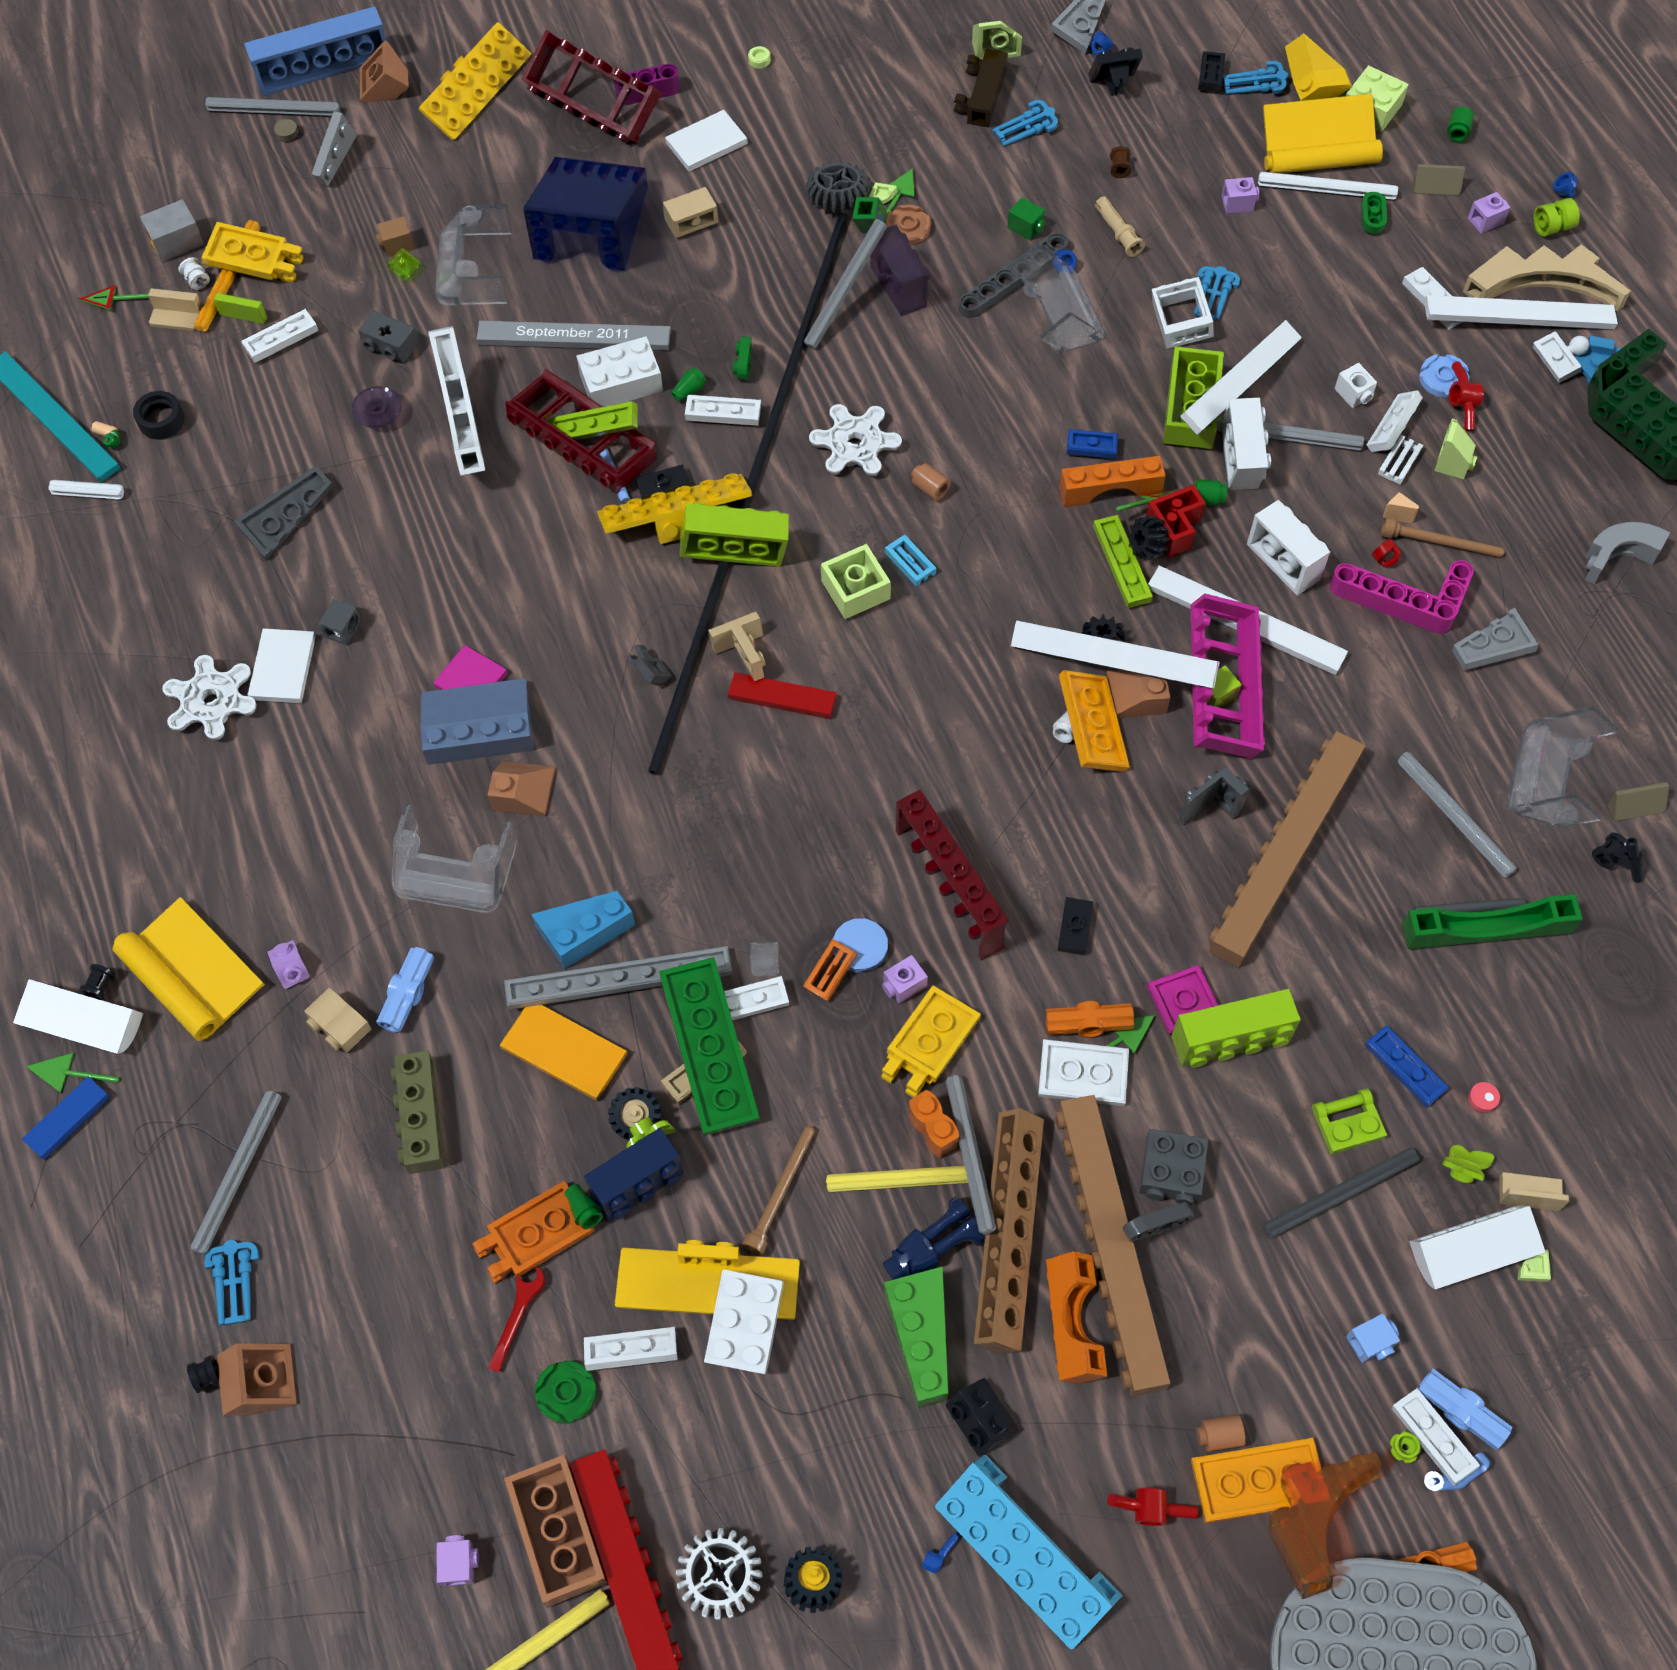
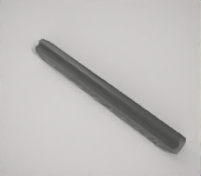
M1408 1148L1265 1222L1264 1230L1269 1238H1274L1417 1164L1420 1160L1419 1156L1413 1148Z

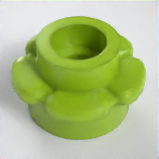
M1403 1431L1401 1434H1395L1390 1440V1445L1392 1446L1391 1453L1398 1461L1404 1460L1405 1463H1412L1417 1459V1455L1421 1453L1419 1440L1410 1432ZM1404 1444L1407 1445L1408 1450H1404L1402 1446Z

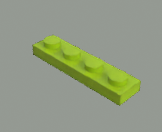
M630 401L549 418V423L574 440L638 428V404Z
M1114 515L1095 520L1093 528L1126 607L1131 608L1151 603L1153 596L1137 558L1133 555V549L1128 547L1130 542L1119 516Z

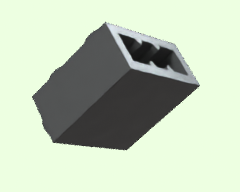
M1149 1129L1145 1143L1139 1193L1146 1194V1197L1152 1200L1168 1198L1174 1199L1178 1204L1182 1202H1188L1189 1205H1193V1203L1198 1204L1202 1196L1208 1139Z

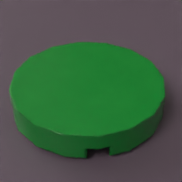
M575 1361L556 1362L549 1365L540 1374L535 1384V1399L539 1410L547 1419L558 1424H571L582 1419L591 1411L596 1400L597 1387L592 1374L586 1371L584 1365Z

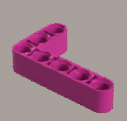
M1459 560L1453 562L1439 595L1435 596L1360 567L1343 563L1338 565L1334 571L1330 582V590L1341 598L1441 634L1448 632L1451 628L1474 570L1471 564L1466 561Z

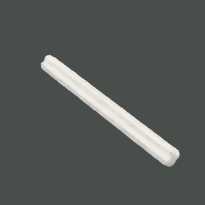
M1260 172L1258 178V185L1265 187L1361 197L1368 192H1379L1386 199L1395 200L1398 194V186L1271 172Z

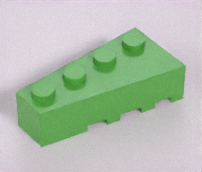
M942 1266L884 1282L885 1298L917 1409L947 1401L948 1397Z

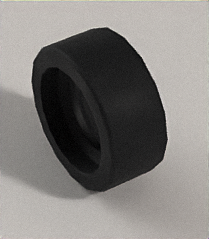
M153 391L147 393L136 402L133 408V417L139 429L149 438H168L176 434L184 423V412L177 398L169 392ZM166 407L173 409L171 415L163 421L155 423L145 421L147 415L157 408Z

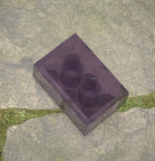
M897 224L887 227L870 256V267L902 317L927 307L930 274L927 267L922 266L917 251L910 247L906 234L900 231Z

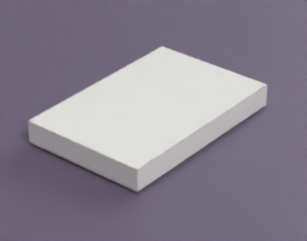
M725 110L665 137L666 144L688 172L748 144L747 137Z
M263 629L248 696L252 697L255 701L302 703L316 639L315 633L313 631Z
M1043 1039L1038 1097L1068 1100L1095 1094L1098 1104L1125 1106L1129 1049Z

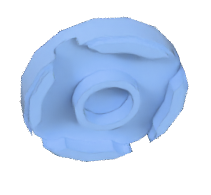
M1433 355L1423 363L1420 369L1419 380L1427 392L1437 397L1448 398L1453 382L1458 381L1451 368L1452 364L1456 361L1462 364L1467 373L1468 381L1470 378L1468 374L1469 369L1461 359L1453 355Z
M866 918L852 919L843 923L833 937L834 940L858 954L848 969L855 973L876 969L884 962L888 953V938L883 928L876 922ZM838 948L835 949L834 956L839 952ZM845 953L844 957L839 963L840 965L843 963L848 954Z

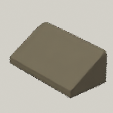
M1418 164L1413 178V192L1415 194L1459 196L1462 189L1465 166Z
M1668 782L1616 791L1607 804L1613 820L1620 821L1665 812L1669 790Z

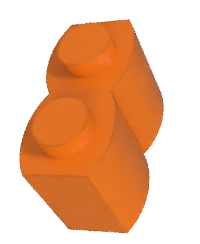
M925 1090L909 1100L910 1121L918 1132L925 1135V1142L929 1150L941 1159L957 1149L959 1141L958 1129L953 1120L943 1114L942 1106L937 1097L930 1091Z

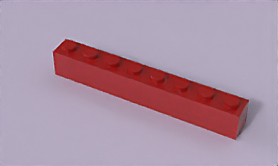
M606 1449L570 1462L636 1669L680 1670L678 1662L683 1661L678 1642L671 1643L667 1630L673 1627L667 1610H660L657 1598L662 1597L657 1579L656 1577L653 1579L649 1578L646 1567L651 1565V1561L646 1547L639 1548L636 1536L640 1535L641 1531L636 1517L632 1516L629 1518L626 1505L631 1504L625 1485L621 1487L618 1485L616 1475L621 1474L615 1455L609 1457Z

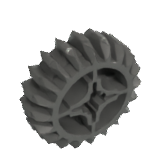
M831 162L829 165L824 163L822 167H815V171L810 172L806 182L808 199L811 200V205H816L817 209L824 208L825 212L833 211L835 213L836 211H841L844 213L845 210L853 211L856 197H868L869 193L867 175L857 165L851 166V163Z

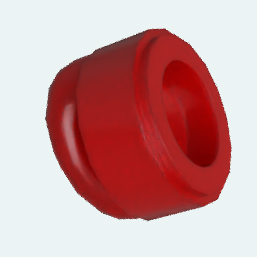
M1392 539L1384 541L1372 553L1375 561L1379 562L1383 567L1395 565L1401 555L1400 549ZM1393 551L1394 557L1386 561L1384 558Z

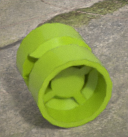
M1572 198L1538 206L1534 211V225L1538 234L1544 237L1556 234L1559 231L1574 229L1578 226L1580 219L1578 206Z

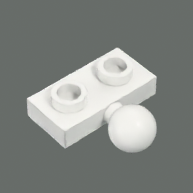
M1555 331L1534 342L1533 349L1557 382L1561 383L1581 372L1582 366L1573 354L1577 356L1585 354L1589 349V341L1584 336H1576L1570 341L1569 346H1566Z

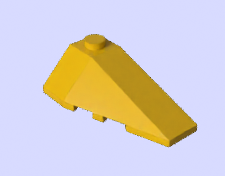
M1304 33L1285 46L1293 83L1300 101L1335 98L1353 87L1346 70Z

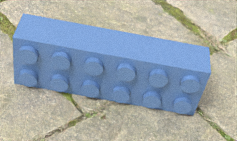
M374 6L244 43L260 92L264 96L359 69L375 50L387 40L383 24Z

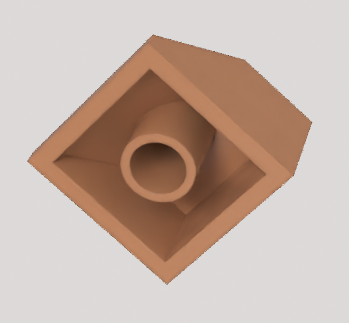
M236 1343L217 1355L223 1416L254 1415L297 1404L290 1344Z

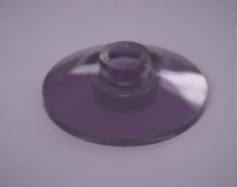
M381 386L371 387L363 390L355 397L352 404V413L357 422L363 426L371 428L383 427L392 423L399 416L402 407L401 400L398 394L390 388Z

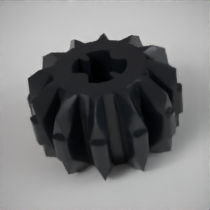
M1153 515L1135 519V524L1130 526L1131 534L1128 535L1131 538L1128 547L1133 548V555L1139 556L1140 559L1149 560L1162 556L1163 552L1168 550L1166 542L1170 538L1167 537L1169 528L1164 527L1165 520L1158 519V517Z
M1104 614L1100 616V619L1092 616L1090 622H1085L1081 634L1123 642L1125 639L1122 623H1115L1114 616L1109 620L1105 619Z

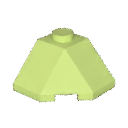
M1002 21L973 25L972 34L975 56L983 60L986 49L1008 52V58L1021 56L1022 36Z
M1451 419L1434 471L1464 479L1467 470L1472 471L1476 463L1477 456L1473 455L1476 445L1457 419Z

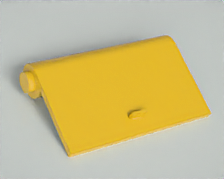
M1372 94L1263 105L1267 156L1264 158L1265 170H1269L1271 173H1291L1377 164L1382 161V143L1380 140H1376Z
M181 897L139 935L134 932L122 933L114 940L113 952L196 1041H202L211 1036L265 985Z

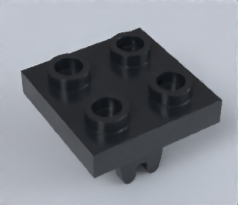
M1125 48L1120 52L1103 51L1096 55L1088 73L1090 82L1105 80L1111 96L1115 94V89H1118L1119 94H1123L1124 85L1128 84L1129 76H1134L1143 58L1142 50Z

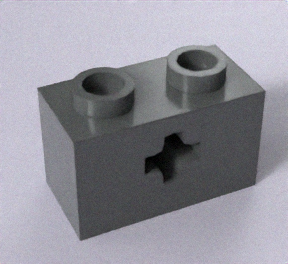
M373 311L358 330L362 345L367 350L378 352L390 360H397L401 363L407 360L419 344L415 327L377 311Z

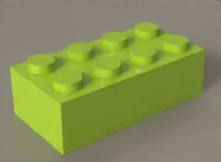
M1175 346L1170 369L1163 434L1164 444L1212 449L1217 431L1218 416L1198 435L1180 416L1222 378L1224 352Z
M686 503L680 531L679 557L781 567L788 543L789 514L779 511H758L752 508H730L724 505L708 506L701 503Z
M1285 989L1181 1014L1177 1018L1171 1037L1181 1067L1190 1065L1192 1068H1197L1205 1065L1210 1060L1226 1061L1233 1058L1235 1054L1245 1052L1247 1055L1261 1051L1263 1047L1271 1045L1273 1048L1283 1047L1291 1041L1301 1019L1290 989Z

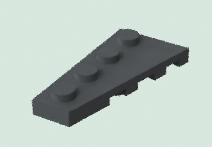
M316 465L235 519V526L260 555L267 560L333 488L332 482Z

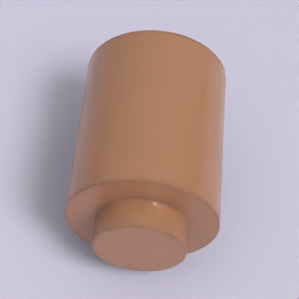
M927 463L917 465L911 474L912 484L935 501L940 500L946 494L951 484L947 477Z
M1239 1414L1203 1419L1200 1423L1201 1427H1196L1199 1446H1204L1207 1452L1245 1446V1432Z

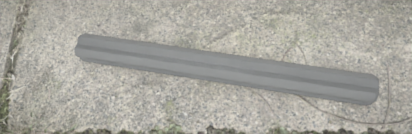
M207 97L205 102L208 111L318 116H332L334 111L340 112L339 103L324 101Z
M874 220L804 340L807 346L813 349L818 346L885 232L887 225L883 221Z
M1219 416L1217 421V431L1222 432V416ZM1263 422V428L1268 431V438L1357 451L1362 450L1364 446V437L1359 435Z
M1410 752L1402 754L1398 759V764L1503 877L1507 878L1512 875L1517 869L1516 865Z
M952 1075V1077L946 1079V1086L954 1122L959 1132V1145L977 1226L980 1233L989 1235L996 1231V1224L964 1083L961 1077Z
M270 1090L265 1093L191 1244L193 1251L199 1254L207 1253L281 1101L280 1094Z

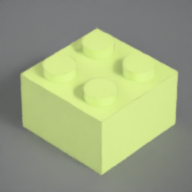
M1368 65L1346 96L1372 94L1375 130L1382 132L1403 105L1409 84Z
M867 544L821 563V581L844 619L890 600L891 582Z

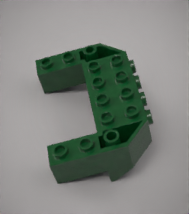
M1647 329L1597 366L1587 387L1588 412L1594 421L1663 479L1677 480V404L1642 376L1643 373L1658 363L1667 343L1650 329Z

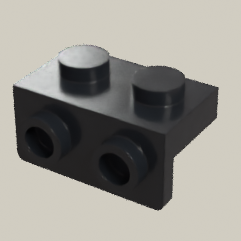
M985 1377L959 1390L946 1403L951 1417L956 1421L967 1438L969 1445L979 1457L1019 1431Z

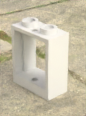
M1199 277L1185 279L1181 282L1162 285L1152 289L1153 307L1166 349L1214 337L1213 320ZM1195 298L1201 317L1167 325L1163 306Z

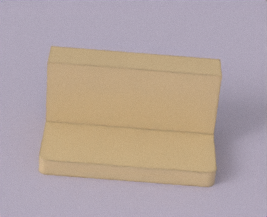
M150 289L148 297L154 308L149 320L151 327L196 331L194 322L202 309L197 293Z
M1502 1172L1499 1176L1500 1204L1512 1206L1525 1205L1530 1206V1208L1560 1211L1569 1202V1195L1563 1194L1562 1179Z

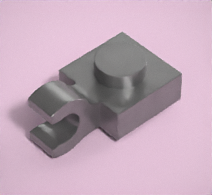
M635 645L634 648L638 652V657L636 655H628L627 658L641 672L642 678L649 684L668 683L672 675L658 658H652L644 645Z

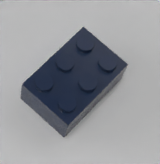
M658 1128L584 1175L592 1197L601 1206L603 1214L610 1222L614 1218L619 1220L625 1217L631 1211L630 1208L639 1202L643 1204L651 1200L656 1195L655 1192L666 1186L668 1188L673 1186L681 1179L680 1176L684 1173L679 1154L662 1129Z

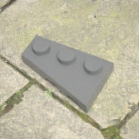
M1074 0L1051 24L1050 30L1086 54L1106 0Z
M333 112L312 171V176L319 185L327 187L357 136L345 116L340 112Z
M1514 607L1508 611L1506 616L1493 620L1482 631L1477 630L1454 644L1452 652L1464 671L1536 652L1538 643Z

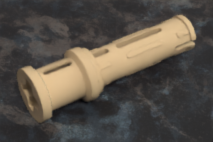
M1107 197L1099 198L1096 201L1098 204H1095V208L1114 231L1115 240L1124 246L1125 253L1129 257H1134L1141 253L1145 247L1144 240L1137 237L1134 227L1125 223Z

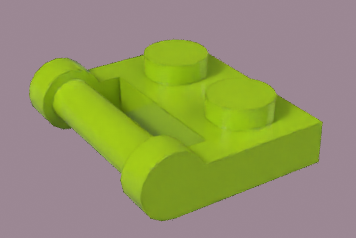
M1368 1088L1359 1090L1358 1094L1332 1102L1312 1104L1313 1114L1330 1155L1380 1141L1387 1137V1133L1373 1103L1372 1094ZM1359 1105L1362 1106L1364 1111L1363 1113L1332 1122L1327 1117L1329 1114Z

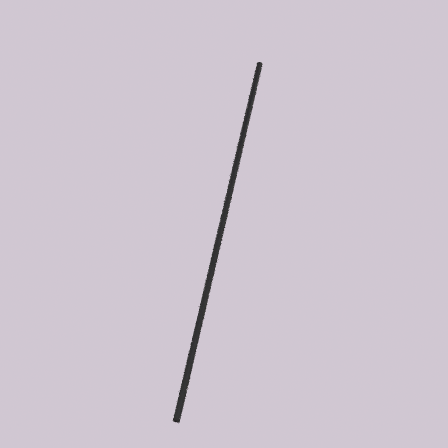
M839 213L747 480L752 496L741 499L738 509H745L750 506L805 344L804 340L812 324L848 218L845 213ZM719 562L648 769L650 774L658 775L730 562Z

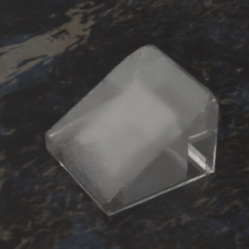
M778 942L751 943L750 966L752 976L779 974Z

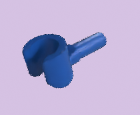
M953 1533L938 1554L928 1550L922 1568L932 1573L938 1572L947 1553L959 1540V1536Z

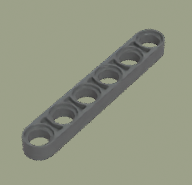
M1062 233L1049 235L960 298L959 303L961 315L967 318L978 316L1051 265L1055 252L1060 249H1067L1068 238ZM1054 242H1060L1061 244H1063V246L1060 248H1055L1051 244ZM1036 254H1043L1046 258L1038 260L1034 256ZM1019 266H1025L1029 270L1026 272H1020L1016 268ZM1002 278H1008L1012 282L1009 284H1002L999 280ZM990 290L994 294L992 296H984L982 292ZM971 302L974 303L976 307L973 309L966 308L964 304Z

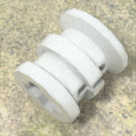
M194 257L188 258L180 264L179 273L185 278L192 289L201 290L209 284L210 278L205 273L199 259Z

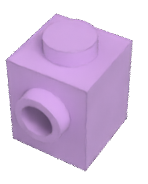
M1253 177L1225 180L1222 200L1226 214L1254 211L1255 202L1259 200V188L1255 187Z
M1495 192L1473 202L1468 220L1480 234H1483L1505 223L1510 206Z
M911 955L884 971L882 987L889 998L894 997L897 1003L901 1004L927 988L928 976Z
M463 1535L446 1537V1542H438L437 1583L442 1587L474 1584V1568H479L478 1548H474V1544L470 1540H465Z

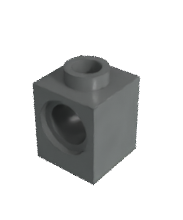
M333 599L320 620L319 626L325 638L348 645L362 620L355 605L347 601L340 602Z

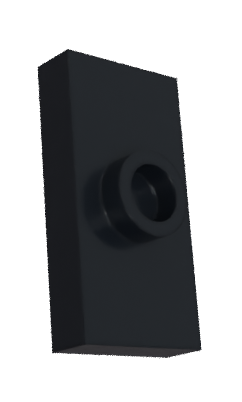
M1203 51L1198 90L1221 91L1225 53Z
M683 464L635 477L642 500L651 498L653 494L658 492L670 493L681 486L690 487Z
M1066 897L1057 951L1085 955L1093 901Z

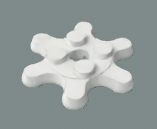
M834 405L830 408L829 412L830 417L834 421L833 427L828 430H813L809 435V441L814 447L828 448L832 451V455L826 461V469L833 475L839 474L845 466L851 467L857 464L863 468L867 475L876 476L882 466L876 457L879 452L883 450L895 451L902 443L899 434L893 432L885 433L879 429L878 424L885 416V411L879 406H872L864 415L856 417L852 416L844 405ZM857 438L860 439L861 442L858 446V444L850 443L849 440Z
M202 655L194 662L196 673L192 679L188 681L170 679L164 683L162 688L164 694L170 698L179 699L181 702L180 708L169 716L167 722L169 727L175 731H183L193 723H203L206 736L212 740H219L224 736L225 727L223 723L227 721L228 716L236 713L249 716L255 712L256 701L252 697L243 696L238 692L239 687L249 680L251 670L248 665L240 663L227 672H218L214 668L213 658L208 655ZM211 694L217 695V699L207 704L204 702L207 696Z

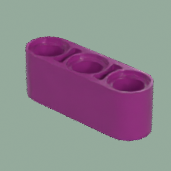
M663 64L626 73L633 78H638L648 86L655 87L662 93L660 98L675 95L680 90L678 68L673 64ZM614 80L617 99L624 85ZM631 90L624 105L640 103L644 96Z

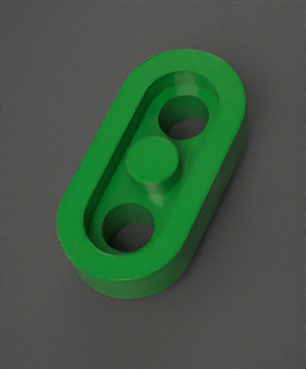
M1368 192L1362 199V227L1368 233H1381L1387 223L1386 198L1379 192Z
M741 336V341H736L735 352L738 360L733 362V375H737L738 380L748 381L752 355V337Z

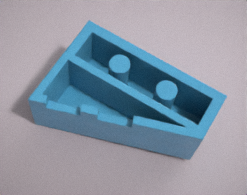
M618 891L531 914L537 931L564 969L635 926L633 913Z

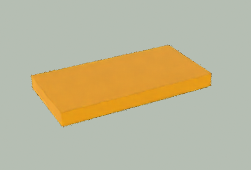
M1063 670L1059 674V679L1081 767L1125 772L1130 766L1107 676Z
M543 1005L525 1007L500 1044L502 1050L595 1101L599 1100L627 1056L626 1050Z
M1314 1437L1191 1459L1205 1524L1318 1505L1330 1501Z

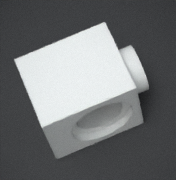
M1357 363L1339 373L1335 390L1352 408H1355L1360 404H1367L1374 397L1377 382L1360 363Z

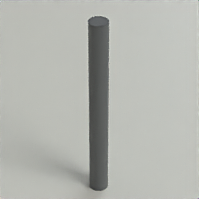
M1525 898L1416 906L1413 907V910L1438 907L1456 912H1484L1524 905L1526 900Z

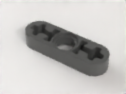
M1182 1202L1137 1217L1124 1225L1122 1229L1129 1241L1134 1242L1181 1226L1191 1220L1195 1214L1188 1202Z

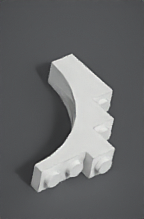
M453 326L428 331L447 410L460 476L484 471V458Z

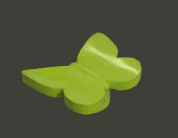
M647 1117L630 1128L633 1137L628 1141L626 1147L632 1146L658 1128H661L665 1135L676 1133V1131L667 1120L653 1124L650 1117Z
M1453 1145L1450 1148L1449 1157L1444 1158L1442 1164L1451 1168L1450 1175L1454 1179L1464 1183H1472L1474 1178L1483 1181L1484 1174L1481 1170L1487 1169L1492 1165L1494 1155L1483 1151L1468 1152L1461 1145Z

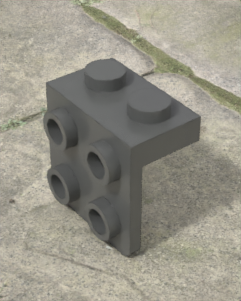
M1227 767L1219 773L1214 771L1206 778L1201 787H1193L1185 795L1184 798L1186 800L1181 809L1180 821L1185 825L1214 801L1234 820L1241 814L1249 791L1246 782L1241 777L1235 776Z

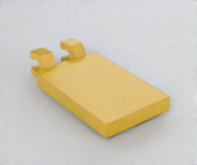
M216 222L202 255V262L205 265L273 280L278 277L282 281L294 283L297 275L294 272L295 265L293 264L301 265L304 256L301 254L302 247L287 243L284 237Z
M933 985L887 1048V1059L889 1060L882 1069L883 1074L881 1078L891 1084L901 1067L913 1074L906 1085L905 1093L914 1098L920 1093L925 1082L931 1084L937 1081L979 1021L981 1014Z

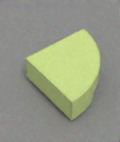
M875 182L869 197H878L882 204L887 203L897 194V186Z
M1545 1250V1253L1525 1259L1519 1268L1518 1280L1550 1281L1548 1250Z

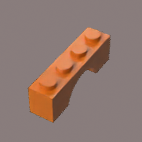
M1153 456L1061 469L1059 489L1064 507L1089 504L1100 493L1117 488L1129 489L1137 497L1162 493L1166 475L1161 457Z
M1072 1251L1046 1259L1059 1381L1081 1384L1107 1377L1104 1346L1092 1342L1087 1337L1081 1322L1083 1302L1087 1294L1096 1286L1093 1255Z

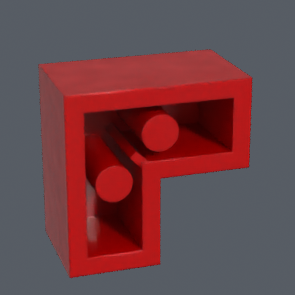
M1195 485L1148 502L1146 516L1153 515L1158 517V519L1165 520L1164 527L1169 528L1167 537L1170 540L1166 542L1168 550H1165L1168 558L1192 548L1195 530L1192 525L1202 521L1206 503Z

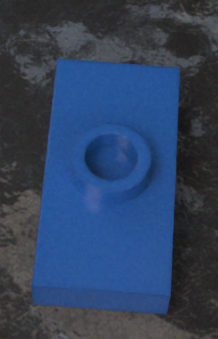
M1069 429L1066 454L1116 459L1118 434Z

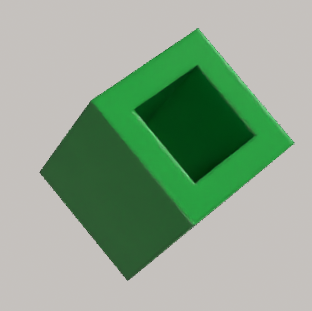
M856 197L852 219L861 233H867L876 219L885 223L887 211L878 197Z
M1022 197L1009 211L1007 228L1031 241L1045 227V209Z

